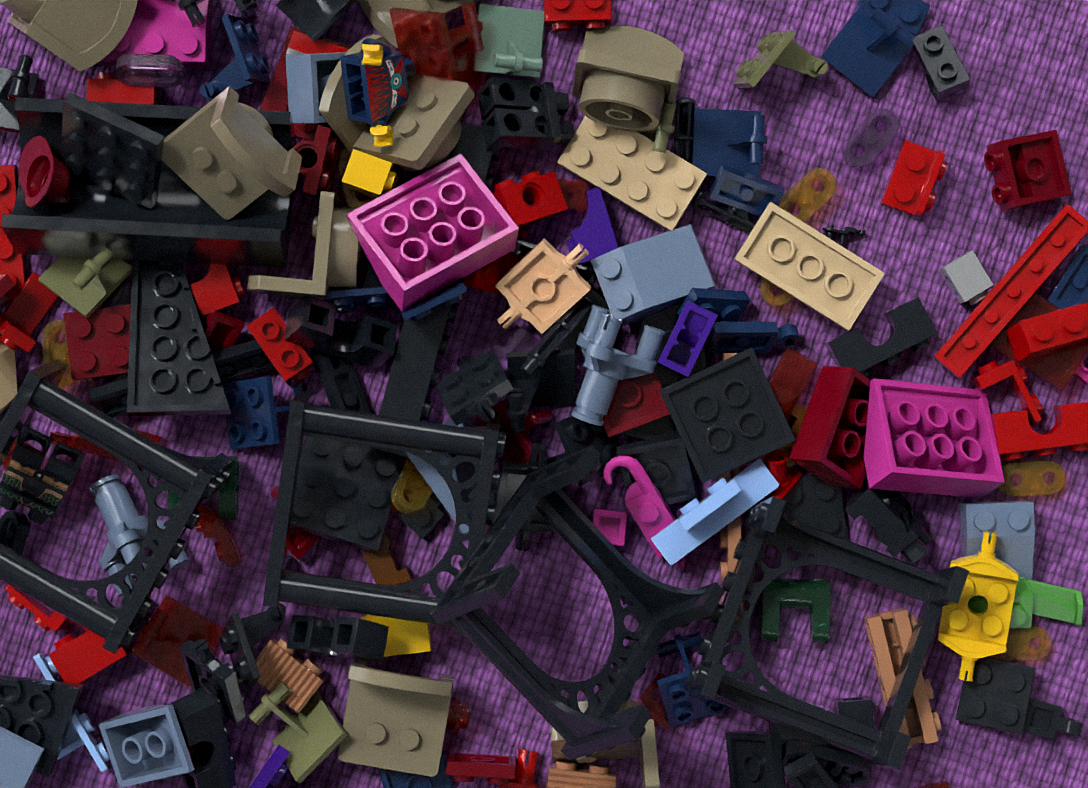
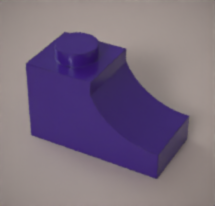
M600 187L586 192L588 209L585 220L578 229L571 231L572 239L566 241L569 253L579 243L584 246L582 251L585 248L588 250L589 255L579 262L581 264L590 263L592 259L618 248Z
M687 300L658 363L688 377L718 314Z

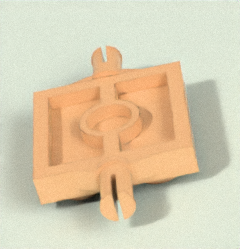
M544 238L495 284V287L507 298L510 308L497 319L499 324L501 325L504 322L502 327L508 329L509 326L521 317L529 321L541 334L544 333L556 320L590 291L591 286L578 273L575 267L582 259L589 255L588 250L585 248L582 251L584 246L579 243L577 247L565 256L557 252Z

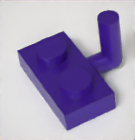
M278 745L250 788H274V786L269 784L270 781L277 784L285 771L291 774L284 762L290 752L281 745Z

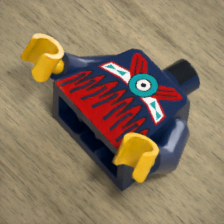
M367 38L361 44L360 53L340 57L348 119L371 124L370 133L374 135V148L392 146L393 131L387 123L397 108L408 100L407 80L415 76L416 68L414 63L410 59L404 58L402 53L392 52L389 45L372 38Z

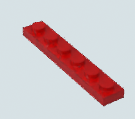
M1066 204L941 347L934 358L960 379L1088 233V220L1070 205Z

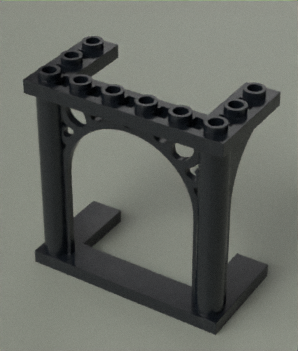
M55 359L27 373L0 424V467L31 409H34L111 453L130 468L140 482L148 506L147 532L141 548L130 563L110 576L95 580H74L59 576L0 543V579L104 638L106 641L102 647L115 654L122 646L128 648L133 639L136 640L141 631L144 632L154 616V614L149 612L154 604V600L149 598L155 587L160 589L166 581L170 571L165 568L171 558L176 560L186 544L182 537L187 528L193 530L202 515L198 508L204 499L209 501L212 495H216L220 488L223 489L233 473L229 466L233 459L223 453H220L213 460L199 459L179 453L150 440L58 387L69 365L59 359ZM150 475H153L157 481L162 478L166 482H162L154 487L150 484L149 478ZM170 490L178 494L179 502L175 507L161 508L156 503V497L162 491ZM174 515L172 519L167 520L163 524L166 528L158 527L157 520L159 516L169 517ZM161 539L159 544L154 540ZM145 548H151L153 555L147 556L144 552ZM129 573H132L137 577V580L134 579L131 583L133 592L131 591L130 586L125 581V578ZM109 584H115L121 589L124 596L121 607H115L108 601L106 589ZM94 588L97 590L98 603L93 601L95 596L86 594L88 589Z
M300 391L291 400L263 606L277 607L280 601L455 627V634L465 636L451 620L439 624L430 613L445 593L437 583V575L444 571L456 578L460 570L451 565L452 557L454 555L462 556L463 560H459V566L462 569L484 538L485 526L493 525L495 505H489L490 492L498 491L500 471H494L496 457L503 458L507 429L501 428L502 419L494 418L492 420V418H489L490 421L487 422V425L482 427H457L314 405L315 391ZM303 436L401 450L422 458L434 467L450 489L456 512L453 539L447 552L436 566L421 577L405 583L392 585L291 571L293 556L287 555ZM424 450H431L432 452L429 454ZM449 453L457 455L449 461L448 465H442L439 461V454L445 455L447 458H449ZM462 462H471L475 466L474 475L464 482L455 481L452 477L453 469ZM477 483V488L471 490L469 498H472V500L469 502L463 501L461 499V491ZM473 511L472 519L465 515ZM461 524H466L469 527L467 533L460 532L459 526ZM469 540L468 548L461 541ZM424 583L430 584L431 591L436 597L428 596L429 591L420 593V586ZM409 589L411 590V593L403 592Z
M592 445L533 471L525 477L430 613L439 624L451 620L562 736L566 743L561 752L569 760L582 756L589 757L595 752L605 749L611 750L617 745L627 742L634 743L643 736L646 731L645 725L652 715L646 706L641 704L617 712L618 709L630 698L632 686L645 673V665L650 657L659 650V642L664 634L679 626L682 628L686 627L691 622L701 618L706 620L712 617L719 608L718 602L725 592L717 582L699 589H683L657 581L641 572L619 553L561 490V488L587 476L600 457V454ZM534 508L593 570L605 588L610 600L614 618L612 649L603 667L594 676L585 681L568 682L545 673L533 663L481 608L503 599L520 575V572L512 563L493 571L491 570ZM620 600H622L623 605L627 604L628 607L623 608L621 606ZM627 615L636 618L639 623L635 632L625 627L624 619ZM624 639H627L629 641L627 645L624 647L623 641ZM595 685L599 687V690L596 692V694L594 692ZM562 690L568 693L567 698L561 695ZM579 690L585 694L588 702V708L584 713L580 710L577 702Z
M772 496L763 502L761 501L760 504H756L755 508L751 507L744 526L749 528L745 541L739 539L733 554V558L737 559L736 566L733 572H727L721 587L726 591L722 604L718 603L719 608L717 612L710 617V622L714 623L710 636L704 635L698 650V654L702 655L700 665L697 668H692L686 686L691 688L689 696L699 700H714L867 758L868 764L878 768L900 770L911 736L899 732L942 607L958 604L969 570L954 566L930 572L804 524L783 510L786 503L783 499ZM766 545L773 546L780 554L781 563L777 569L769 568L763 561L762 550ZM785 545L792 547L790 552L800 553L796 561L789 560V553ZM808 554L815 556V558H808ZM755 563L764 573L760 582H755L752 579V575L756 576L757 573L754 566ZM802 566H827L923 602L879 729L789 696L771 684L760 671L750 646V618L754 605L762 591L779 575ZM746 588L750 595L744 594ZM742 601L748 602L749 609L747 611H743L740 608ZM736 615L741 617V619L734 621ZM738 631L741 635L739 644L725 647V644L734 637V635H731V632ZM734 651L743 653L745 662L741 668L735 671L725 670L726 666L722 664V660L728 653ZM748 671L754 674L753 684L748 682L747 679H744V683L737 680V678L744 676ZM763 685L767 692L761 690L760 687Z

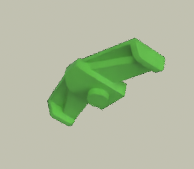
M1019 577L1009 628H1031L1032 614L1071 622L1081 626L1083 615L1082 593L1079 590ZM977 595L970 598L968 606L973 612L980 613L987 608L988 602L983 596Z

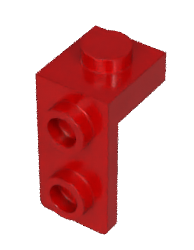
M37 273L30 275L0 316V334L2 335L0 341L14 351H17L20 347L26 352H30L36 343L30 334L58 297L39 282L38 278L40 275Z
M272 308L248 324L247 328L286 384L293 381L296 385L312 374L309 368L313 366V362L302 346L285 341L287 325L277 310Z
M993 360L977 368L979 374L971 378L977 390L985 389L1008 377L1023 410L1028 412L1029 423L1042 421L1039 414L1043 411L1042 406L1034 393L1029 394L1025 385L1028 378L1020 363L1015 365L1014 360H1007L997 365L996 361Z
M9 584L5 586L4 589L10 594L7 598L18 608L23 610L26 607L36 616L33 620L46 631L52 629L56 632L61 630L68 621L71 624L74 623V621L57 611L52 613L39 601Z

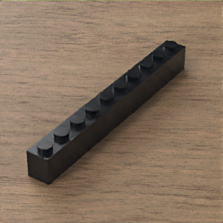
M461 122V135L450 153L449 160L462 154L487 188L491 190L494 175L489 173L492 160L498 162L502 148L499 151H486L483 128ZM441 303L430 308L432 313L420 320L413 321L412 318L404 321L379 415L416 421L428 419L432 401L427 400L430 387H437L441 369L436 368L439 354L443 356L446 354L450 336L444 335L448 322L454 323L459 304L454 303L444 306ZM370 446L371 448L408 457L405 451Z

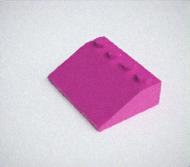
M138 0L132 22L124 37L114 50L95 65L210 68L212 0H205L197 4L206 21L203 24L198 22L199 26L194 28L186 12L180 10L178 6L179 0H175V2L168 0Z
M462 154L451 158L346 215L382 286L401 311L515 250L519 231L518 226Z
M875 378L870 381L864 447V462L869 489L982 498L1005 483L986 390Z

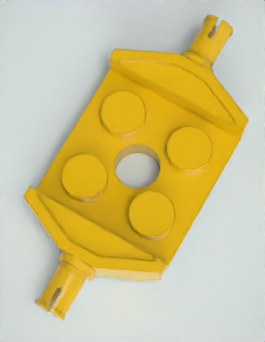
M983 531L981 551H978V554L960 557L950 562V567L958 566L969 570L958 604L943 606L938 640L961 655L962 662L958 676L960 680L965 679V673L968 671L967 681H973L975 661L979 658L1006 652L1019 573L995 557L994 551L998 534L994 532L991 533V539L988 542L990 533L989 531ZM973 596H983L987 600L988 606L983 612L976 613L969 608L968 601Z

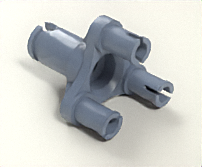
M592 305L584 332L579 333L576 342L585 357L583 366L588 369L575 402L577 405L576 410L573 409L571 415L590 424L603 426V416L607 415L619 379L625 380L654 373L657 364L655 357L665 332L645 325L636 353L627 354L613 348L623 320L614 318L615 316H612L608 309Z
M119 474L104 477L96 481L89 488L90 493L96 497L94 501L109 530L106 533L108 543L103 556L98 560L102 570L108 572L109 576L124 568L136 556L144 541L148 526V518L144 515H139L125 485L120 482L122 478ZM157 520L158 527L166 528V526H163L166 521ZM161 539L154 540V541L159 544L160 541H161ZM183 549L176 560L170 559L168 563L170 570L178 569L187 564L190 559ZM129 573L126 576L125 581L130 586L131 591L133 592L131 583L132 580H134L133 578L136 577V575ZM113 584L117 591L118 597H122L123 593L121 589L117 585Z

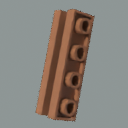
M903 607L863 616L885 709L916 623L913 613L908 614L907 609ZM924 658V661H923L922 666H925V665H926V663H925V658ZM921 669L899 732L911 736L907 749L912 748L914 744L922 742L924 744L938 742L937 732L941 731L939 716L936 711H931L929 699L934 698L929 679L924 680Z

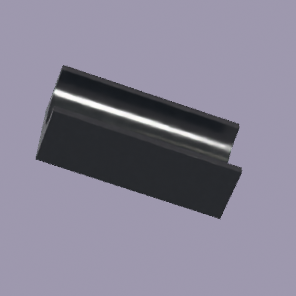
M16 97L15 113L20 133V157L28 141L35 136H42L48 141L53 156L58 160L61 159L64 100ZM90 101L163 135L164 139L203 108ZM257 110L268 121L274 139L285 150H291L297 144L291 112ZM162 161L158 200L152 209L141 204H135L120 194L103 189L90 180L70 173L69 189L71 199L68 203L58 202L50 206L38 204L31 208L26 205L25 195L19 180L12 213L10 215L3 214L1 228L17 254L95 258L103 247H107L114 254L115 257L113 259L287 268L293 192L284 198L268 189L234 217L224 219Z

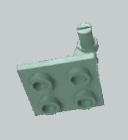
M478 4L473 71L540 78L543 64L541 52L544 11Z

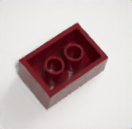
M822 367L790 459L830 486L861 489L866 475L864 447L871 380L853 367Z

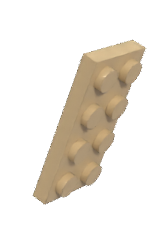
M586 116L557 162L560 166L595 187H600V190L669 231L676 228L707 177V173L667 149L666 153L653 151L654 142L637 131L605 126Z
M769 202L734 258L741 265L847 331L851 329L885 274L772 202Z

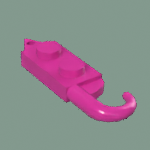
M630 456L612 458L604 469L606 484L611 485L613 483L611 475L615 468L626 467L629 469L636 482L626 490L624 496L625 505L659 559L663 555L651 538L674 522L676 518L656 485H653L643 466L635 458ZM685 556L678 560L675 564L683 568L685 563Z

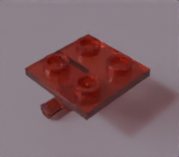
M467 3L461 6L465 24L449 31L444 13L395 7L389 10L398 51L402 53L404 58H408L414 63L416 68L415 74L455 79L458 75L452 47L468 38L471 52L477 53L485 49L481 35L484 28L482 22L478 21L475 3Z
M166 595L147 625L143 624L140 630L142 634L134 648H132L133 651L131 653L189 687L190 682L180 647L189 639L194 643L200 639H205L206 642L208 641L211 651L222 634L223 627Z

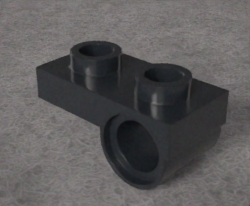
M942 25L915 36L912 41L914 43L912 47L926 72L928 86L936 100L970 86V78Z

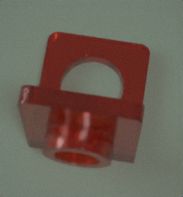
M660 672L636 702L640 705L644 704L652 713L649 719H654L655 727L660 723L666 729H669L671 725L666 719L667 715L664 705L658 704L653 698V693L658 687L656 680L667 677Z

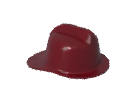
M42 136L33 137L27 142L22 151L18 168L19 180L25 195L26 205L33 208L38 204L50 206L58 202L68 203L71 199L69 189L70 170L68 166L53 156L46 138Z

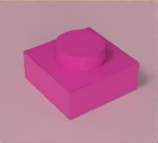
M594 509L592 523L612 545L624 546L627 512Z

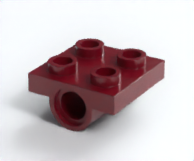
M318 125L314 142L301 141L293 147L302 156L299 173L306 178L303 192L317 199H320L321 191H332L335 174L331 173V166L333 160L338 161L342 148V142L338 141V136L331 128ZM310 154H317L316 164L311 168H305L306 158Z

